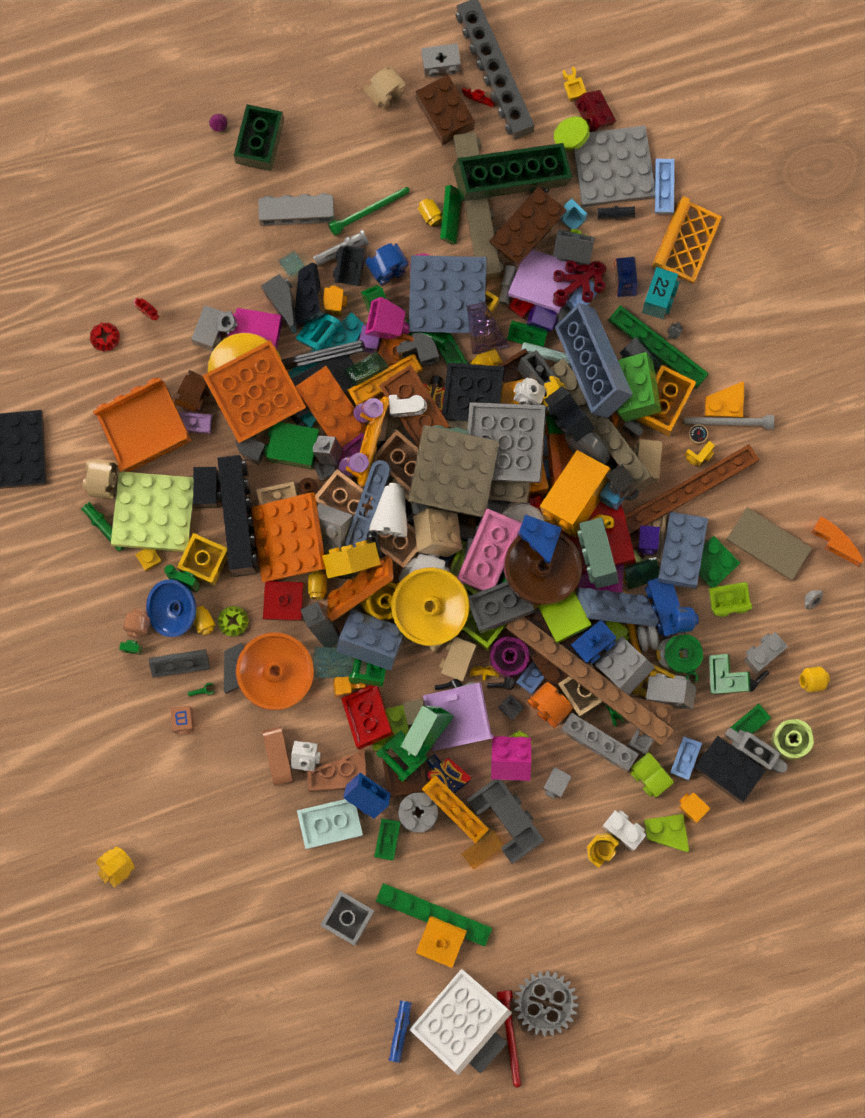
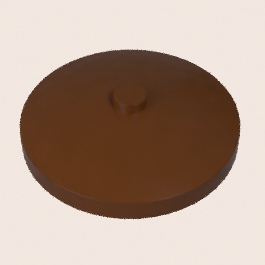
M562 533L559 535L549 564L544 561V558L537 551L530 547L527 541L518 536L506 552L504 574L508 585L518 597L534 605L547 606L565 600L575 590L581 578L582 562L576 546Z

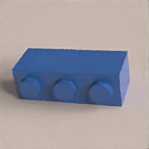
M658 578L648 581L645 592L647 598H651L653 604L651 607L659 620L656 625L658 634H662L663 639L686 633L675 632L668 623L669 613L675 607H680L674 585L660 583Z

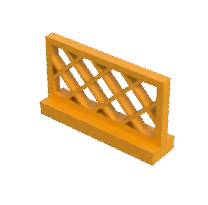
M683 196L677 204L651 267L655 269L658 267L677 273L679 278L693 284L722 216L690 202L689 198ZM689 208L696 210L699 217L690 220L688 215ZM711 217L716 221L713 226L707 228L704 218ZM700 220L703 230L695 232L692 222ZM688 224L692 234L683 236L681 227ZM705 232L708 240L700 244L697 234ZM693 236L697 246L688 249L685 239ZM682 241L685 250L676 253L674 244ZM698 248L701 255L700 259L693 261L690 251ZM686 253L690 262L681 265L678 255ZM674 257L678 267L671 268L666 266L667 260ZM691 265L694 271L693 276L686 275L683 267Z

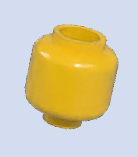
M821 666L805 668L799 676L800 686L809 693L824 691L830 682L829 673Z

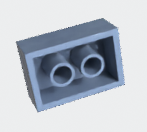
M352 609L339 637L336 652L391 671L404 641V635L397 625Z

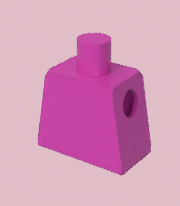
M383 297L371 301L365 334L385 339H395L401 333L407 335L410 331L409 323L404 322L405 311Z

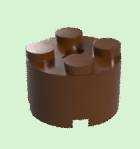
M189 370V375H185L177 392L180 397L179 399L175 398L174 404L192 413H201L205 405L204 397H208L211 391L202 375Z

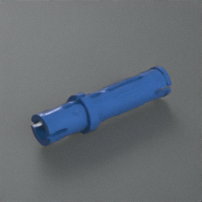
M400 1000L398 1015L394 1020L396 1025L389 1061L401 1063L407 1026L410 1025L409 1016L412 1002ZM405 1012V1014H404V1019H403V1024H402V1029L400 1030L401 1022H402V1016H403V1013ZM399 1033H401L398 1050H396Z

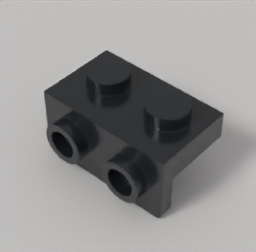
M341 245L337 249L336 259L338 261L337 267L333 271L334 283L361 286L366 255L365 248Z

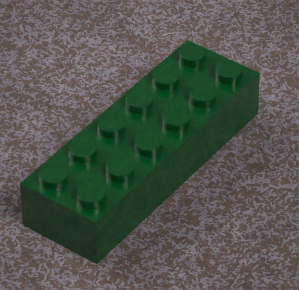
M563 143L457 158L453 165L461 202L535 191L537 187H540L542 190L566 186L572 179Z

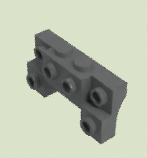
M492 780L467 799L477 816L491 807L513 839L502 846L501 850L511 864L545 841L531 822L533 820L528 810L523 811L520 807L522 802L516 794L512 795L502 780Z

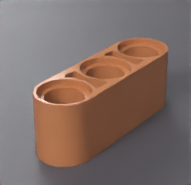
M282 727L262 731L274 786L293 782Z

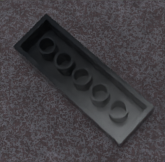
M240 455L218 457L229 570L233 577L256 574V569L259 568V562L256 553H254L257 547L254 535H252V531H254L252 516H250L252 502L250 497H248V494H251L248 479L245 477L249 476L248 466Z

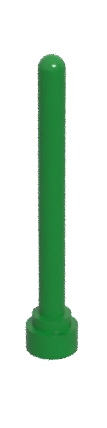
M404 187L341 221L333 220L329 222L328 226L332 234L337 236L342 233L341 231L344 230V227L409 194L410 189Z

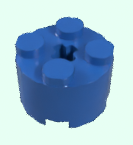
M392 243L382 246L376 250L377 255L372 259L368 257L365 261L375 280L381 286L389 283L390 279L394 277H402L409 265L407 258L397 243L394 246Z

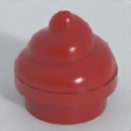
M541 494L529 497L528 503L541 511L540 505L545 498H542Z

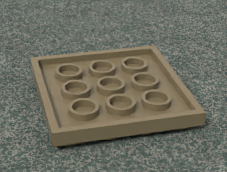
M424 425L408 502L483 518L487 508L499 442Z

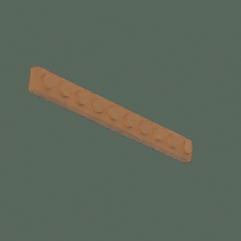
M525 617L509 622L505 628L660 746L665 743L674 731V729L560 643L557 644L552 637Z

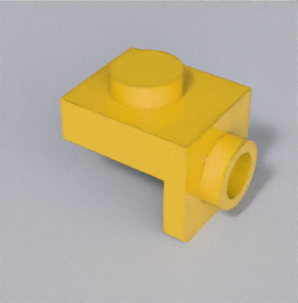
M496 349L478 354L470 364L497 366L502 363V360Z
M708 441L698 455L688 449L684 456L691 465L700 467L705 460L709 461L715 453L713 451L715 445Z

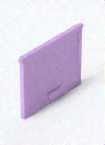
M532 250L520 264L508 296L559 313L561 307L553 304V294L559 289L564 290L572 282H555L553 280L554 271L562 270L565 274H575L576 272L568 273L565 271L567 261H560L557 257Z
M481 682L423 695L425 706H440L454 715L452 721L433 744L432 751L494 738L493 734L491 735Z

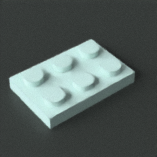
M345 799L297 810L305 849L363 836L357 807Z

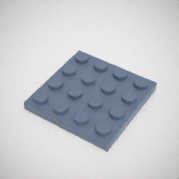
M411 255L409 331L485 334L487 257Z

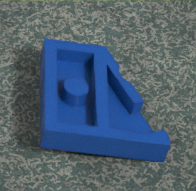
M525 514L518 535L524 541H527L530 547L537 551L544 558V561L549 564L562 528Z

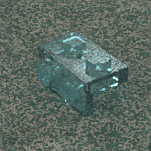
M315 647L314 677H349L350 673H352L353 657L336 652L337 647Z

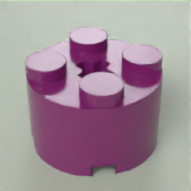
M514 637L499 639L493 645L490 653L491 666L494 671L504 678H515L521 675L526 670L529 662V650L526 644ZM506 654L510 656L513 654V661L505 660Z

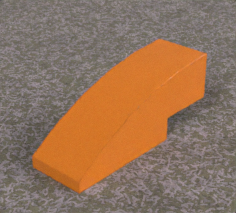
M820 516L811 533L828 542L824 549L859 567L863 562V558L852 541L832 522Z

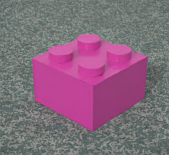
M504 736L492 738L491 779L530 781L531 738Z

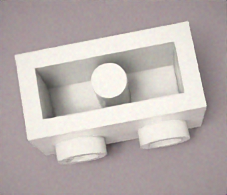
M615 810L602 828L615 836L633 852L646 836L643 833L645 829L637 823L633 825L629 822V817L621 810L619 812Z

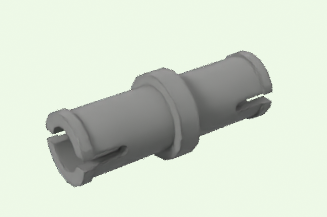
M505 266L503 281L500 283L502 288L499 303L503 305H510L511 296H508V292L517 268L514 266Z

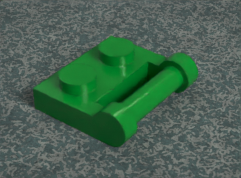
M354 658L349 682L383 687L386 669L367 663L366 673L360 674L362 660Z
M402 730L380 748L376 755L391 767L399 776L398 779L401 782H404L428 758L426 756L413 758L405 753L406 750L401 745L406 735ZM390 749L409 767L406 771L387 753Z

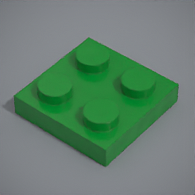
M715 536L703 546L699 577L710 588L716 587L740 565V562Z

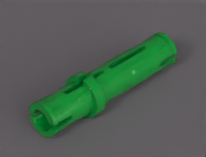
M91 502L86 503L81 510L92 521L91 524L96 526L111 543L113 527L106 521L105 516L95 509ZM114 546L118 552L125 548Z

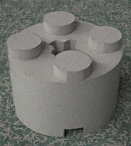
M412 793L405 797L399 806V819L402 825L410 832L416 834L428 832L437 822V805L427 794ZM417 808H420V811H424V813L421 814V818H417L416 815H413V813L416 812Z

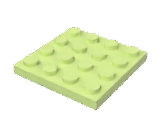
M119 471L111 546L184 552L190 537L193 477L134 472L121 473Z

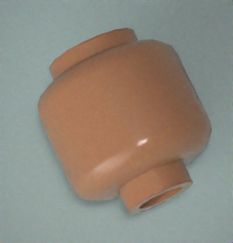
M133 609V611L127 613L123 624V629L128 632L127 636L138 639L139 636L147 634L151 622L147 612Z

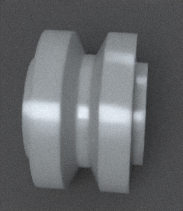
M638 625L636 632L641 651H647L648 647L652 650H658L659 639L656 627L647 626L645 628L643 625Z

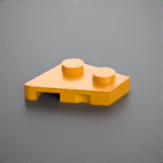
M739 382L706 396L704 417L743 418L744 382Z

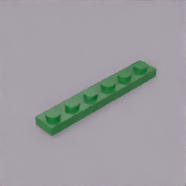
M384 883L376 899V902L426 923L429 917L432 916L467 931L465 939L484 947L492 931V928Z

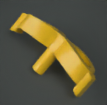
M475 666L470 670V678L482 674L483 681H486V675L499 678V674L494 671L492 666H487L486 668Z

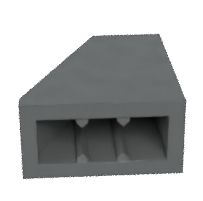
M316 602L301 609L308 628L325 649L338 643L340 633L335 621L332 622L327 617L326 605Z

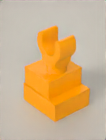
M334 677L333 679L334 697L349 695L351 690H360L366 687V684L350 683L349 677Z

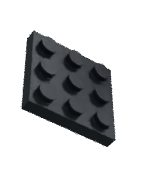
M448 363L442 409L445 419L468 421L470 402L501 404L505 367Z

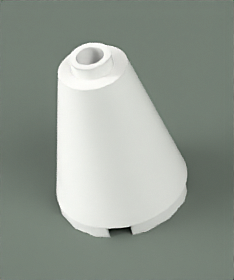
M389 483V486H385L370 524V532L374 531L379 535L407 537L405 492L400 484Z

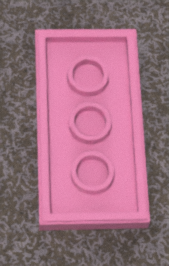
M486 508L457 578L462 583L482 591L496 586L504 569L506 552L511 543L517 538L522 522Z

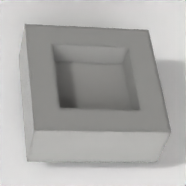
M637 728L628 746L646 755L653 739L645 733L643 736H639L640 730Z

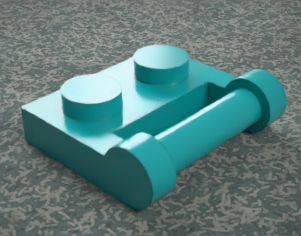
M325 313L307 323L296 336V340L314 351L323 350L322 347L336 329H340L343 324L337 318ZM328 327V329L325 331V333H324V334L321 336V338L317 341V339L320 337V335H321V334L324 332V330Z

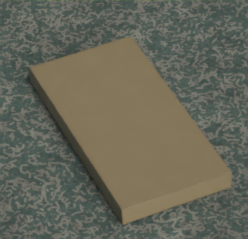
M748 507L726 539L791 581L812 550V547Z

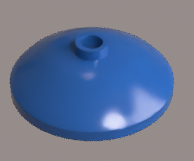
M167 579L158 582L149 592L146 612L148 613L147 616L151 619L150 624L159 634L166 637H177L185 634L193 625L196 617V602L193 593L184 583L175 579Z

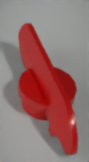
M462 88V93L468 99L492 108L494 107L495 103L491 98L485 96L483 90L475 89L472 92L470 88Z

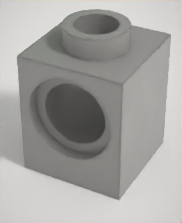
M554 767L543 788L546 791L545 795L552 799H556V797L561 798L572 776Z

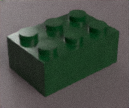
M246 104L233 155L236 164L272 171L284 124L282 111Z

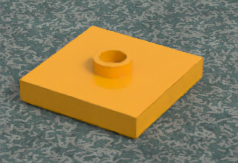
M430 916L416 953L453 968L467 931Z

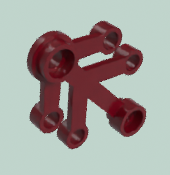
M574 261L566 262V272H586L583 275L565 274L562 270L554 271L553 280L555 282H573L564 290L559 289L553 294L552 301L556 306H565L568 302V296L581 286L583 291L582 301L586 303L592 302L594 294L590 291L589 280L591 278L595 280L593 289L596 293H603L605 291L606 284L602 281V276L606 273V266L599 261L591 262L589 265H577Z

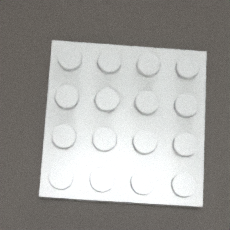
M461 969L409 1030L459 1075L512 1012Z

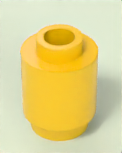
M426 198L419 203L418 211L427 225L435 227L442 222L443 214L433 199Z
M315 571L308 575V594L310 599H325L327 594V575H324L322 571Z
M204 606L196 608V617L193 624L198 634H203L204 636L211 634L216 625L209 610L205 609Z

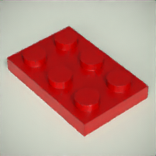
M369 685L341 698L358 750L394 735L379 686Z

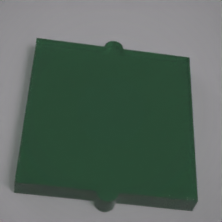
M656 556L624 567V579L627 581L629 590L659 578L660 566Z

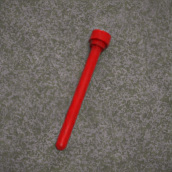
M512 990L496 992L497 1000L511 1012ZM510 1014L504 1022L513 1085L519 1088L521 1086L512 1015Z

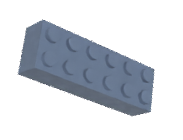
M578 303L555 326V329L591 413L608 418L633 394L595 308Z

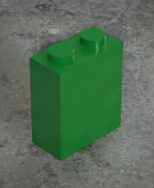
M279 422L269 428L268 437L271 438L270 443L265 446L264 455H266L268 462L313 470L315 460L313 445L316 443L318 435L320 436V431L315 428Z

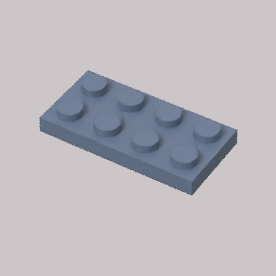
M670 512L658 582L697 588L708 518Z
M578 588L576 592L588 619L656 626L659 621L647 597L644 595L610 592L608 590L601 591L591 588Z

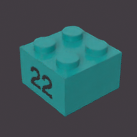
M656 267L642 313L664 319L665 314L669 315L680 281H677V273Z

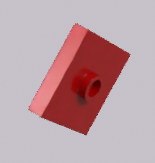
M265 582L263 620L302 621L301 609L303 606L304 583Z

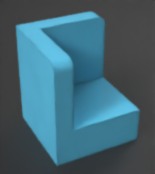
M570 199L563 206L567 209V212L560 220L570 230L579 228L587 220V213L573 199Z

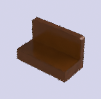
M526 348L497 365L505 367L504 383L523 378L517 368L521 358L528 354Z

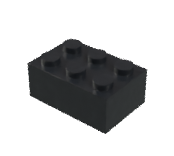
M719 736L714 739L693 768V770L740 804L745 801L766 772L765 769Z

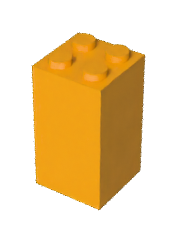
M577 450L540 505L544 521L561 527V532L564 535L577 538V530H581L579 523L588 521L600 502L599 494L612 476L610 467Z

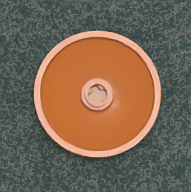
M266 633L252 639L241 651L236 664V680L242 694L252 704L266 710H283L297 704L307 694L313 681L314 667L308 650L296 638L283 633Z

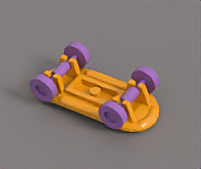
M387 396L381 400L371 398L355 407L353 412L354 418L360 423L369 421V425L366 427L360 453L346 457L339 463L340 472L346 476H356L358 485L363 488L371 469L373 456L376 454V445L382 432L383 419L389 406V397Z

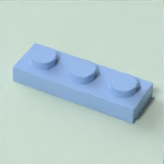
M674 159L655 160V214H674Z

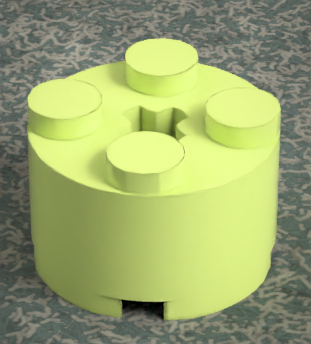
M790 719L782 722L772 734L771 745L773 749L781 753L780 757L786 760L794 761L802 758L812 749L814 744L810 726L799 719ZM795 736V742L791 744L789 737Z

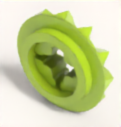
M227 607L221 611L218 617V626L225 635L239 636L248 627V615L240 607ZM227 616L232 618L237 616L236 621L239 626L235 624L229 626L230 621Z

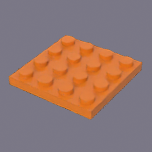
M271 340L202 375L238 443L306 408Z
M310 492L252 507L251 513L262 582L275 581L325 569L322 558L324 549L315 493Z

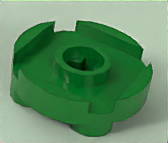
M691 635L674 636L665 646L664 660L669 668L677 673L687 674L699 667L703 660L701 643ZM686 649L689 657L680 658L679 650L683 651Z

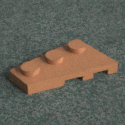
M365 748L352 755L344 756L335 762L317 767L314 771H307L308 791L345 790L346 785L360 772L367 777Z

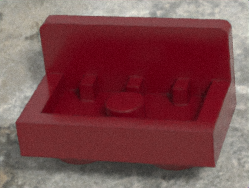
M601 90L583 93L575 102L581 117L589 125V132H596L599 128L613 125L616 122Z

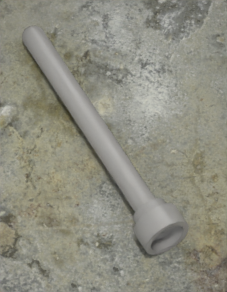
M766 415V417L762 418L684 417L682 419L683 424L762 426L766 430H774V415Z

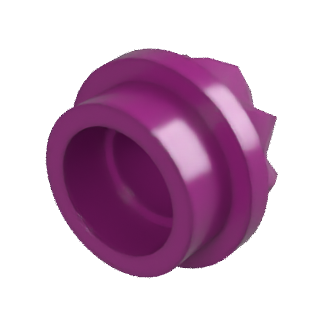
M214 114L209 120V125L213 131L222 132L226 129L228 121L224 115Z

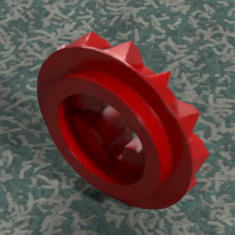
M143 298L134 299L135 307L151 320L157 321L159 318L158 311Z
M100 322L90 332V342L99 351L106 352L114 349L120 340L118 329L109 322ZM102 330H104L106 334H110L109 336H107V343H105V341L102 338H99L100 336H102Z

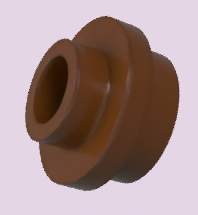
M304 478L300 481L299 491L301 494L317 492L318 485L314 479ZM306 484H311L312 486L309 490H306L304 487Z

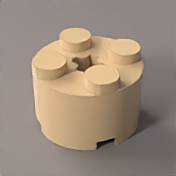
M389 66L388 70L385 67L370 79L372 84L369 87L365 85L363 91L378 108L384 110L391 104L390 100L394 97L398 99L404 94L405 82Z
M102 459L87 460V476L83 480V490H87L90 497L113 499V494L117 492L119 473H116V467L118 468L117 465L119 463Z

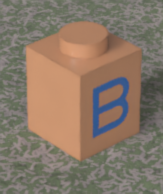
M190 705L170 708L174 733H178V736L189 735L190 731H194L193 713Z

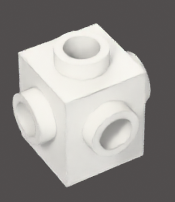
M526 378L522 382L517 383L514 389L516 394L513 400L522 405H540L546 390L536 380Z
M294 741L291 754V768L314 771L315 764L320 762L321 752H317L318 744Z

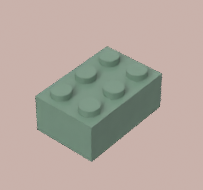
M602 517L579 523L581 530H577L591 584L595 583L597 589L619 583Z

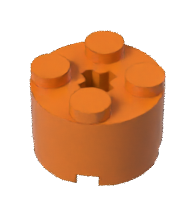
M548 682L539 688L527 701L533 709L539 711L537 715L544 722L547 721L554 729L573 710V706L563 694L560 695L557 689Z

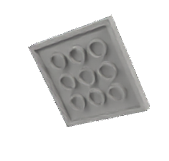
M645 125L590 132L586 143L581 148H574L582 207L655 198V184Z
M470 402L468 435L499 442L492 481L541 483L546 422L545 405Z

